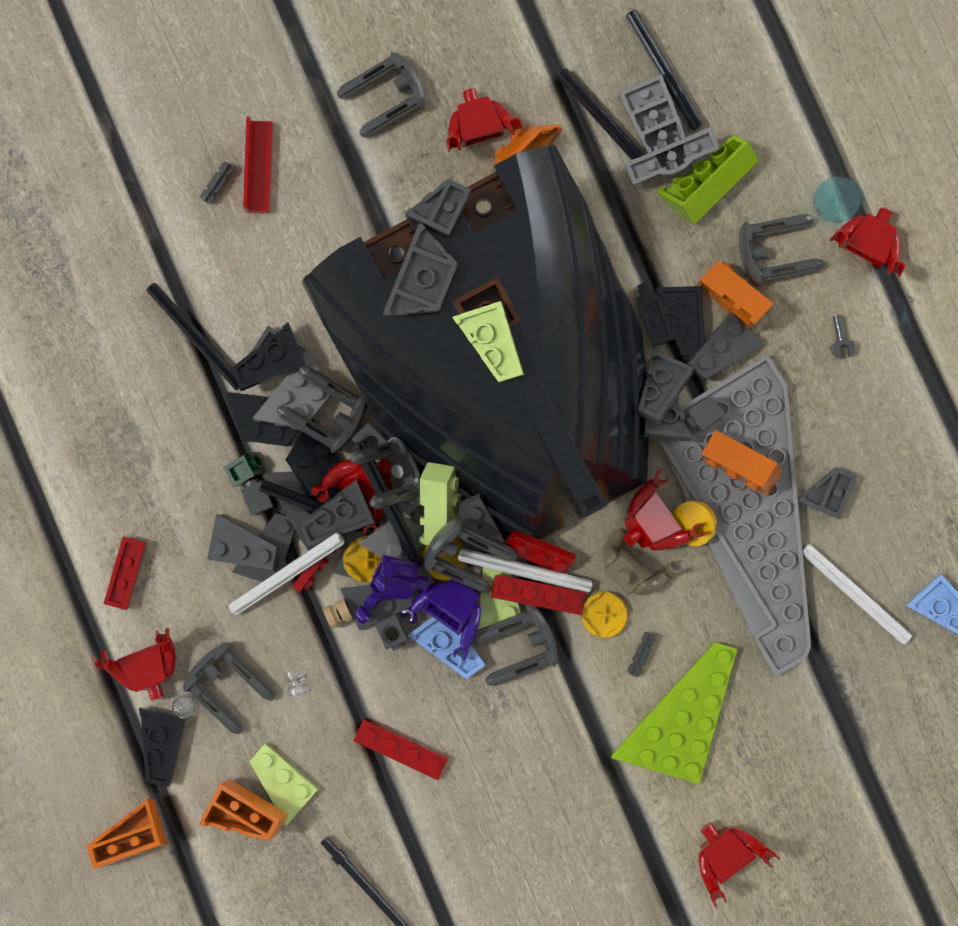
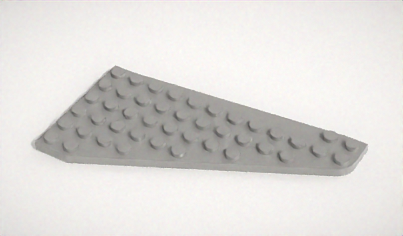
M767 354L680 407L685 416L687 430L690 431L692 437L690 442L657 439L687 501L704 502L713 510L717 519L716 533L707 543L762 657L773 675L777 677L807 657L811 648L788 388ZM711 395L725 414L700 432L697 429L693 430L686 421L688 417L685 413ZM715 430L778 463L782 474L768 497L759 491L756 492L748 488L740 480L731 479L725 475V471L717 468L716 470L704 463L706 460L701 453Z

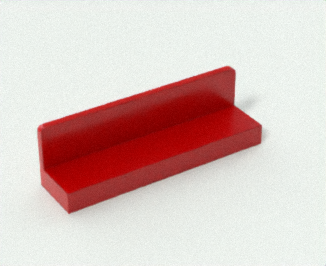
M250 116L246 117L243 208L247 213L270 214L273 122L252 121Z

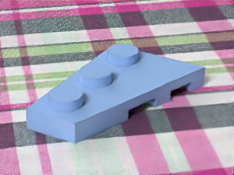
M938 574L905 606L958 635V592L941 574Z
M434 617L407 635L466 679L486 666L472 645L470 648H467L469 653L467 659L462 661L464 658L462 650H458L454 658V650L461 646L459 643L461 634L457 635Z

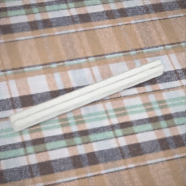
M338 532L334 533L229 604L231 613L234 615L240 614L345 543L343 536Z
M807 544L802 549L803 556L900 643L906 644L911 639L912 635L813 546Z
M461 548L458 552V560L461 562L589 593L592 589V581L517 561H506L497 556Z

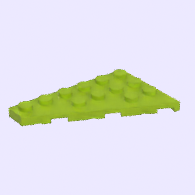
M713 642L686 674L675 683L653 710L625 738L620 746L612 752L611 758L700 784L737 648Z

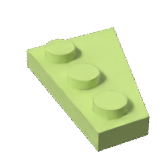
M501 301L452 317L498 382L501 383L524 375Z
M483 567L482 578L487 580L491 587H493L496 574L512 577L509 573ZM492 589L489 593H481V619L478 629L519 614L518 603L490 598Z
M267 743L249 761L274 806L289 814L285 821L287 826L318 788Z

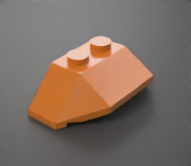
M526 125L524 130L517 129L515 135H512L510 138L512 141L507 146L502 145L496 151L495 164L516 153L551 145L561 135L562 127L560 125Z

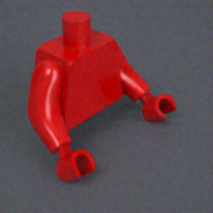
M475 88L463 91L465 103L457 106L458 111H454L450 119L448 138L446 139L447 150L451 152L452 148H458L461 151V143L462 147L503 136L504 129L510 130L511 135H515V130H524L521 119L518 117L514 118L501 104L495 100H490L489 97L478 99Z
M880 208L876 217L867 214L865 217L857 216L851 219L830 238L831 242L833 240L838 242L839 248L842 247L878 267L886 263L889 267L888 274L896 272L898 277H901L906 268L905 264L900 261V240L896 234L897 228L888 224L893 213L886 208Z
M348 459L334 465L321 481L322 485L312 488V494L316 496L319 491H322L318 500L324 502L329 495L328 488L331 489L335 485L342 491L357 479L374 518V523L362 527V533L365 534L369 527H372L373 532H375L374 530L377 529L375 525L380 522L385 511L383 508L376 509L371 507L370 500L376 493L361 464L357 465ZM381 459L376 464L389 490H392V483L390 482L391 473L389 472L392 466L387 459Z
M663 469L657 470L655 479L647 481L630 501L626 512L628 518L625 521L629 531L623 536L629 546H633L638 542L643 549L649 547L654 551L669 550L693 540L694 536L702 537L707 533L706 531L698 534L696 531L697 526L703 523L695 524L692 530L680 531L682 528L658 494H653L658 489V484H666L669 480V475L664 480L658 478V474Z
M165 628V634H160L158 630H155V642L157 644L119 658L117 661L108 658L105 650L101 651L102 658L98 659L93 656L95 667L106 670L121 685L131 691L138 692L147 689L151 701L164 697L160 683L170 679L176 664V648L170 637V629Z
M710 822L700 830L707 841L700 846L701 851L698 854L699 869L714 907H717L715 901L718 898H723L724 902L727 903L724 893L720 890L718 881L720 884H723L757 857L754 854L762 858L770 868H773L769 863L772 857L780 860V857L774 851L770 850L756 837L735 827L728 829L724 827L718 832Z

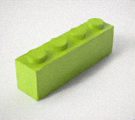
M733 135L719 145L720 149L709 153L710 157L708 159L697 161L692 165L693 169L683 177L678 175L673 179L674 183L666 189L661 187L656 191L657 194L680 217L695 225L759 161L748 141Z

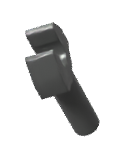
M842 315L833 316L837 340L830 346L831 353L836 359H839L841 357L840 346H845L847 355L850 357L854 353L855 342L849 341L845 336Z

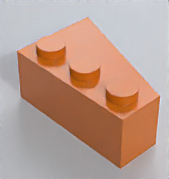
M720 260L697 283L728 314L732 313L748 329L774 304L753 288L745 279L738 276L728 263H722Z
M715 430L701 453L706 460L704 462L706 465L716 470L717 468L725 471V475L731 479L740 480L748 488L756 492L759 491L767 497L782 474L777 462Z
M228 779L219 784L199 825L217 827L224 831L239 832L242 835L269 841L279 834L289 814L235 781Z
M146 799L135 810L128 813L117 824L107 829L86 846L93 869L103 868L168 844L155 799Z

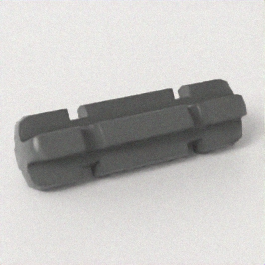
M226 162L221 164L219 167L220 171L215 173L206 186L208 189L204 190L200 195V198L208 204H212L216 198L215 194L220 192L228 180L227 176H231L234 168Z
M648 632L644 633L641 639L643 642L639 644L632 659L633 664L630 663L627 670L629 674L635 677L640 676L641 667L645 665L651 652L650 647L656 641V636Z

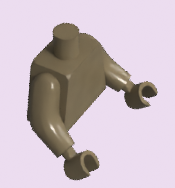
M626 516L618 522L619 530L615 529L603 546L605 572L626 594L650 595L668 581V578H675L682 568L674 571L671 566L676 561L673 560L664 568V573L660 572L653 576L621 544L624 539V533L629 531L625 525V521L628 518Z

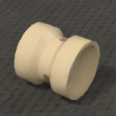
M345 599L337 601V604L334 606L328 605L323 608L325 617L332 629L338 627L343 621L348 622L354 619Z

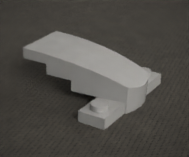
M662 74L619 92L628 117L646 152V155L624 163L632 185L657 175L665 178L678 176L687 170L692 160L720 149L711 127L685 138L680 118L677 115Z

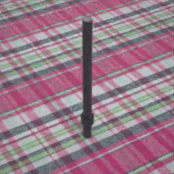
M326 836L320 844L331 854V859L335 864L341 865L395 926H409L346 858L348 855L342 849L339 850Z

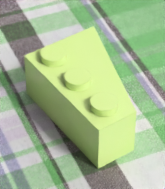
M428 462L420 477V505L424 506V517H420V525H424V533L420 537V544L429 546L433 537L443 526L451 520L460 518L458 502H461V494L458 493L459 478L456 477L455 468L452 466Z

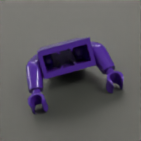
M383 555L372 575L371 593L364 601V606L357 608L356 619L363 625L371 618V614L368 611H372L381 601L389 598L409 599L415 589L427 591L429 577L418 576L417 563Z
M453 579L450 581H440L428 586L427 591L422 590L410 605L411 609L404 610L401 613V617L406 618L410 613L411 619L407 624H414L418 619L417 613L424 609L425 612L457 635L461 634L459 642L461 646L454 650L453 656L455 658L458 650H462L464 652L462 661H464L469 654L467 648H470L479 627L481 605L478 601L480 597L475 593L476 590Z

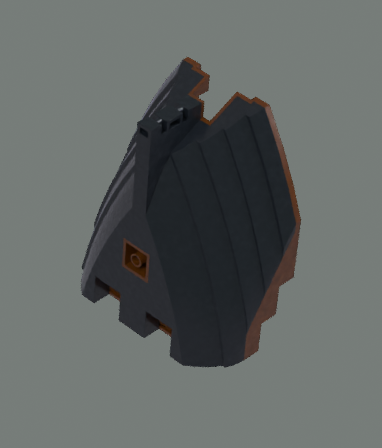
M553 144L516 153L495 164L494 173L468 186L467 188L471 189V193L450 237L424 225L433 238L458 263L439 312L388 317L383 315L419 222L408 217L401 223L365 242L359 237L338 248L302 280L303 288L387 441L393 437L402 439L412 453L421 475L428 462L454 467L456 477L459 478L458 493L461 494V501L480 494L506 538L514 530H518L542 540L566 527L557 504L568 499L580 520L645 484L648 476L649 438L644 437L645 418L638 414L643 389L647 380L642 328L597 231L587 202L557 147ZM479 202H488L491 206L490 210L487 213H480L476 208ZM395 247H399L404 251L403 257L399 260H394L390 257V251ZM501 301L524 375L501 383L498 382L452 317Z

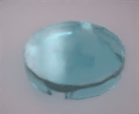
M837 176L830 177L820 184L815 191L813 201L820 217L828 222L840 223L854 216L859 209L861 198L858 188L848 178Z

